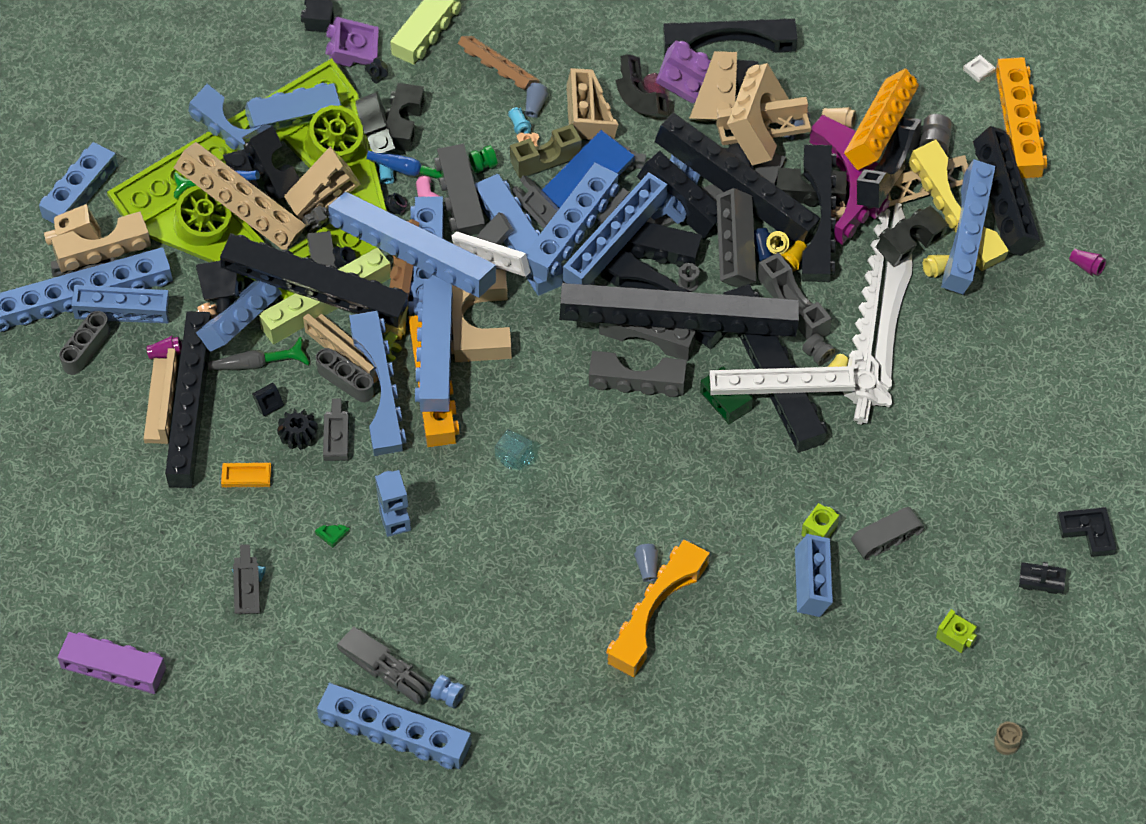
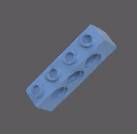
M93 142L88 149L82 152L81 157L76 163L69 167L64 177L55 183L51 192L42 198L39 204L42 218L54 223L55 216L85 205L118 167L116 154Z

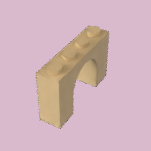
M768 63L754 65L747 70L727 122L728 127L752 165L772 160L777 147L764 125L760 104L789 99Z
M496 269V283L479 298L452 285V334L454 340H451V354L455 355V362L512 359L510 327L482 329L470 325L463 318L466 310L476 303L508 300L506 270Z

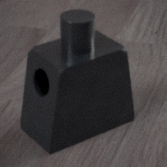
M220 261L196 264L203 298L205 301L210 302V304H217V314L219 315L231 306V302L237 301L240 298L239 294L244 291L245 276L221 268Z

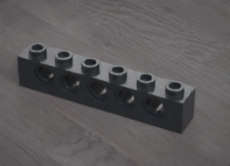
M989 126L973 140L975 154L978 161L995 166L989 195L991 208L1005 246L1010 253L1022 256L1040 242V238L1008 133L1005 130Z

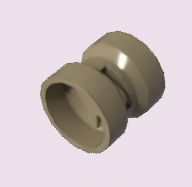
M1013 722L1002 723L997 728L994 740L996 750L1003 755L1016 753L1022 739L1021 728Z

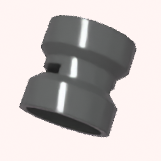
M819 333L809 337L802 347V350L808 356L814 357V362L819 366L828 362L836 351L831 344L824 342V338Z

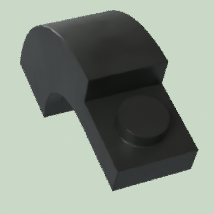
M630 54L620 56V70L623 78L616 79L615 81L619 95L625 104L641 114L654 117H669L667 94L659 92L649 93L644 87L640 57Z
M375 92L357 99V112L372 152L387 154L395 151L396 147L384 114L386 112L379 93Z

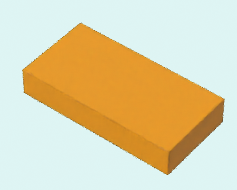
M223 463L221 486L270 487L271 463Z

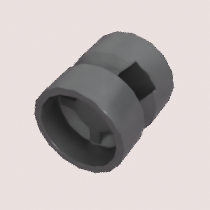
M940 114L927 116L924 119L923 135L921 136L919 148L937 140L947 154L953 126L952 121Z

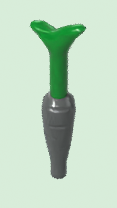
M299 337L295 345L289 350L264 353L261 350H251L219 360L208 361L209 371L218 369H256L263 367L265 362L295 359L308 366L310 362L302 351L303 339Z

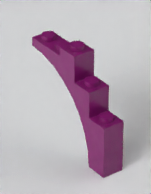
M822 115L811 127L810 143L812 145H832V153H836V165L840 171L847 172L846 183L849 188V201L843 215L835 225V241L843 244L848 237L851 238L855 234L856 228L861 223H864L868 216L876 219L881 212H885L889 207L890 200H888V194L879 208H867L863 205H857V179L864 169L873 170L878 163L873 162L857 170L844 154L856 131Z

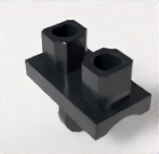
M1044 561L1042 565L1021 562L1019 587L1024 590L1032 591L1034 589L1047 591L1052 594H1063L1066 568L1048 566V562Z

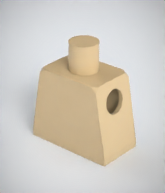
M87 204L55 216V230L44 232L48 246L52 245L51 237L72 231L78 236L89 240L102 238L100 226Z

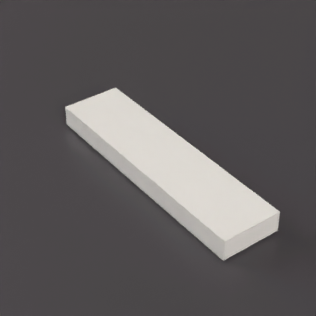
M460 232L452 235L454 245L495 264L497 268L525 277L531 273L526 253Z

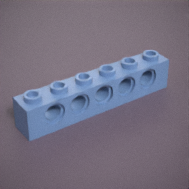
M597 163L592 165L526 252L531 271L530 274L547 282L552 275L555 276L558 273L561 262L570 257L573 246L582 241L586 229L594 225L598 213H602L610 197H615L620 187L618 184L619 174Z
M443 196L415 197V206H411V219L418 221L420 228L442 239L444 223ZM413 265L412 277H414V282H411L409 296H413V301H409V315L416 316L418 315V308H423V302H419V288H423L424 279L440 278Z
M331 683L328 684L317 707L318 718L327 726L334 727L337 725L343 727L349 734L358 735L359 733L365 735L370 741L377 744L381 742L390 744L393 749L399 752L410 751L415 753V756L421 760H435L439 765L447 769H452L453 767L460 769L471 745V733ZM346 709L352 710L349 714L341 713ZM367 718L375 719L373 722L370 723L364 721ZM391 726L399 727L395 731L388 730V728ZM416 734L422 735L420 739L411 738ZM438 743L446 744L443 748L435 747Z

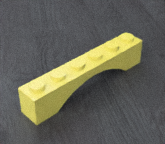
M934 140L913 150L909 164L912 171L921 178L923 188L932 195L936 208L943 212L949 228H953L956 233L961 207L956 202L948 183V157L938 141ZM984 226L976 266L981 271L1004 261L1009 252L998 233Z

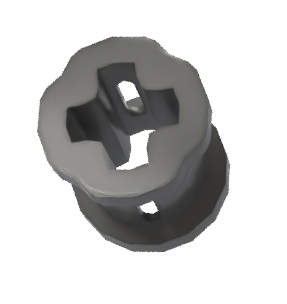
M692 263L683 264L678 271L680 277L678 286L693 292L699 285L697 279L699 277V268Z

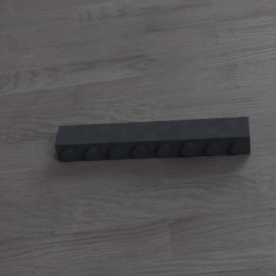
M674 112L661 124L654 142L721 191L725 192L735 188L752 195L753 214L775 230L785 233L793 243L796 241L805 243L813 234L820 220V217Z
M230 233L220 256V265L223 269L355 314L378 311L379 319L383 318L385 324L398 328L408 304V293H405L400 288H390L382 285L379 281H369L355 273L340 271L332 265L325 266L316 263L311 258H302L288 250L272 248L267 243L252 241L244 235Z
M750 284L726 291L723 294L759 297V294L752 290ZM737 333L755 369L796 368L794 364H790L788 351L785 346H781L779 336ZM808 392L768 393L797 453L824 445L825 435L828 433L823 421L820 422L817 416L816 405L814 402L810 403Z
M186 312L165 472L169 488H193L210 351L196 332L211 320L210 312Z

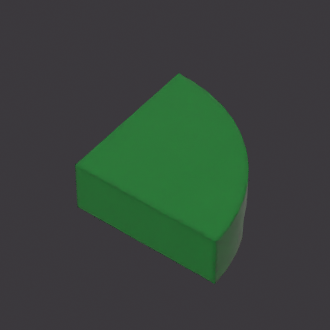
M341 524L323 525L315 530V534L332 548L350 532L348 527Z

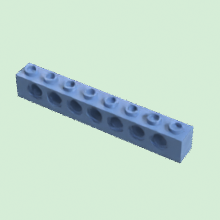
M164 248L147 251L0 293V332L19 324L27 325L33 320L48 319L55 314L65 311L73 312L71 305L74 285H102V287L137 289L166 285L168 282L173 281Z

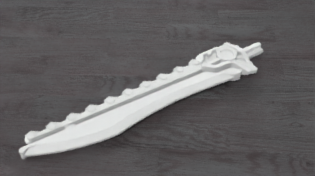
M900 203L895 204L891 229L901 219L905 218ZM889 209L881 212L878 216L882 223L880 225L877 224L874 228L878 238L881 232L888 228ZM880 238L871 243V247L876 255H871L868 259V263L873 270L868 271L864 276L870 285L868 287L865 286L862 290V294L867 302H862L858 307L864 318H859L855 323L861 334H856L852 339L858 350L850 353L848 366H853L855 391H843L844 396L856 404L854 421H857V424L862 425V422H868L871 406L891 407L892 405L889 391L892 387L891 373L895 327L900 305L912 275V254L908 259L895 267L887 261L875 357H873L871 351L884 256L875 248ZM878 369L880 370V381L878 380Z

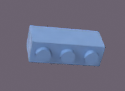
M807 534L795 548L797 612L820 617L832 604L830 539Z

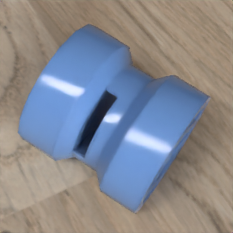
M441 675L432 688L431 697L438 701H445L446 705L454 709L464 695L465 686L458 682L452 683L450 678Z

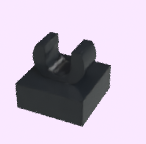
M270 383L252 393L259 412L263 416L284 406L277 386L274 383Z

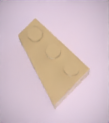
M714 51L689 121L717 122V110L734 107L737 52Z
M571 68L567 81L569 125H574L581 139L592 140L600 130L614 139L618 123L612 117L611 108L602 95L603 90L594 71Z
M329 147L284 197L296 216L302 221L304 216L311 213L312 209L321 205L322 208L325 207L327 210L328 206L345 191L350 193L361 184L349 165Z

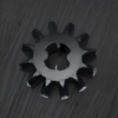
M294 408L292 414L285 412L284 418H279L277 434L282 444L288 443L290 449L296 444L301 450L303 443L310 447L311 440H316L318 424L313 414L307 415L305 409L298 413Z

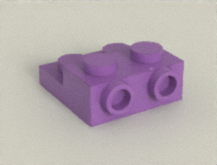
M336 17L333 25H329L327 29V38H331V40L327 44L326 55H329V59L332 58L336 64L351 67L353 62L364 65L372 63L373 59L377 57L379 27Z
M675 41L667 49L656 83L688 102L695 103L711 61L708 60V56L705 53H696L691 50L688 43Z

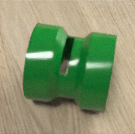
M491 145L483 147L480 151L473 150L468 153L475 173L482 172L487 167L494 168L498 166L497 157Z

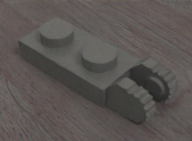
M524 175L520 181L529 191L525 193L521 188L515 186L512 192L520 200V204L545 228L559 208L529 177Z

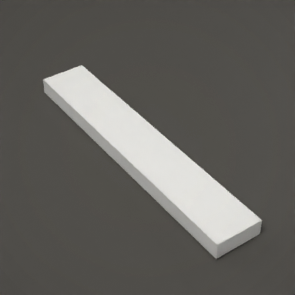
M853 366L710 370L709 373L711 395L855 391Z

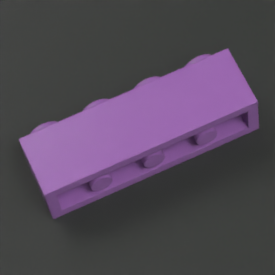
M68 632L57 657L62 669L152 694L156 693L166 669L163 657L157 653L141 652L129 645L124 647L115 645L110 640H97L81 632L77 634Z

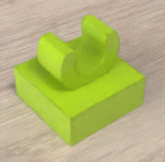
M392 331L383 335L382 338L383 341L388 340L389 351L393 350L398 353L402 350V347L394 343L398 336ZM391 351L390 354L386 355V360L388 362H392L396 359V357L391 354Z

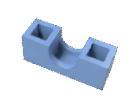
M399 470L393 472L386 471L375 476L379 512L387 537L411 531L410 519L406 509L408 507L407 493Z

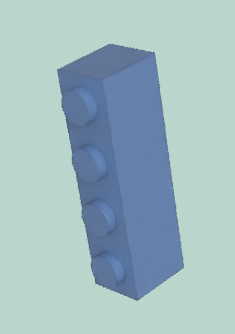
M320 83L314 88H298L286 94L279 92L263 99L261 97L253 98L247 102L245 112L250 129L266 124L272 125L275 130L310 123L313 115L321 108L330 105L341 106L334 83Z

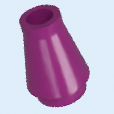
M1076 248L1072 251L1069 261L1075 263L1091 276L1094 274L1099 276L1106 265V259L1102 258L1101 254L1081 251Z
M172 335L157 343L148 345L147 354L149 359H166L168 348L175 349L178 358L182 350L180 337Z

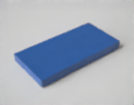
M600 130L542 191L560 209L594 163L620 175L635 160V156Z

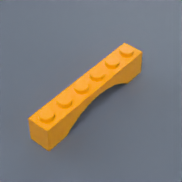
M683 540L679 547L675 546L669 557L670 561L667 565L663 564L657 574L658 579L654 584L651 583L647 587L642 603L638 602L632 611V618L629 622L625 621L623 623L618 639L616 641L613 640L609 644L606 651L609 665L633 678L647 659L645 634L654 611L673 592L698 581L709 564V552L686 540Z

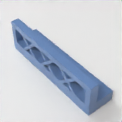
M672 155L670 160L697 184L700 175ZM667 192L666 200L653 213L651 218L655 220L667 214L678 224L684 221L686 211L681 202Z
M74 285L71 306L75 319H86L91 312L101 311L106 314L108 321L169 322L167 310L168 290Z

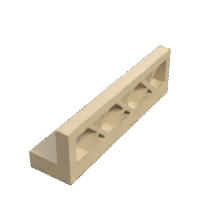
M806 97L760 104L764 125L772 138L811 132L807 115L808 102ZM733 108L717 110L716 124L722 145L738 143L734 136L726 137L724 130L730 129L727 122ZM802 118L804 123L802 126H795L791 124V121ZM775 122L782 125L780 129L776 130L768 126L770 123Z
M965 155L948 159L947 178L952 182L949 183L950 188L962 185L963 179L957 181L950 177L954 168L959 166L962 167L963 174L968 168ZM912 170L902 173L894 186L903 191L898 199L892 201L889 194V206L929 195L930 192L925 191L923 186L919 193L909 190L908 188L912 180L916 179L921 182V178Z
M306 314L303 317L305 332L324 348L336 351L369 373L374 383L379 380L375 367L354 346L353 339L322 314L316 319L310 314Z
M168 348L167 359L154 358L144 443L169 444L178 371L177 354L173 348Z

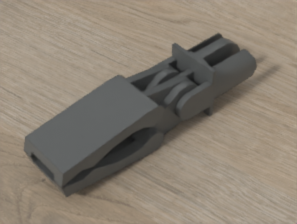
M353 627L337 644L338 650L373 677H381L398 695L401 692L417 705L421 703V699L428 695V692L432 691L434 685L413 670V665L409 666L402 660L395 659L390 655L391 651L356 627Z

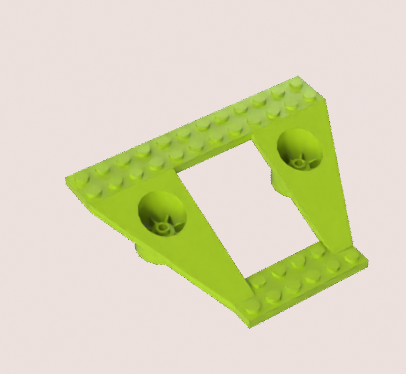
M332 58L265 97H271L279 92L284 94L291 93L298 88H314L320 83H334L341 106L330 105L321 108L313 115L310 123L275 131L280 141H284L309 168L327 150L322 145L327 144L332 149L340 147L343 151L335 152L349 165L361 184L352 190L350 194L386 211L375 163L366 159L368 150H372L357 112L356 100L359 99L358 94ZM245 110L227 120L237 128L250 129ZM210 131L107 191V196L122 217L141 212L150 239L207 262L220 261L221 253L230 233L244 235L258 243L264 242L245 221L197 185L188 188L178 199L174 198V192L177 187L174 173L177 172L180 176L186 178L174 169V166L183 151L193 143L197 142L222 162L224 154L238 151L237 149H231L223 138L219 135H213ZM314 134L322 135L323 140L318 142ZM344 141L354 142V145L348 149ZM216 210L221 216L214 215L213 211ZM181 215H191V220L185 223ZM213 220L224 222L218 229H215L212 224ZM194 224L199 227V230H193L189 226ZM331 224L317 231H330L333 248L336 246L340 248L350 247L354 250L356 259L377 248ZM209 227L211 231L201 232V228ZM307 238L288 249V251L296 256L310 258ZM278 287L282 293L279 296L282 301L295 294Z

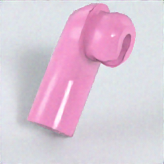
M421 176L416 182L418 197H440L431 191L430 183H432L430 177Z

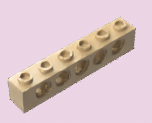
M197 142L183 151L174 166V169L282 250L290 248L306 227V224Z

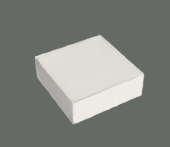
M979 55L967 63L963 70L980 83L995 72V67Z

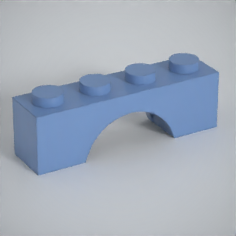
M206 84L190 101L188 112H190L194 120L204 123L213 135H219L223 138L231 149L243 150L245 143L242 137L261 126L253 129H240L230 124L223 114L225 97ZM248 156L249 162L255 164L252 157Z
M257 280L239 294L240 298L235 303L211 319L196 334L211 352L228 343L282 293L278 287Z

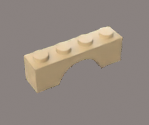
M141 212L118 218L114 231L101 239H85L78 236L74 231L51 237L53 251L61 272L75 270L78 267L95 264L105 259L119 257L122 254L139 251L151 246L149 232Z

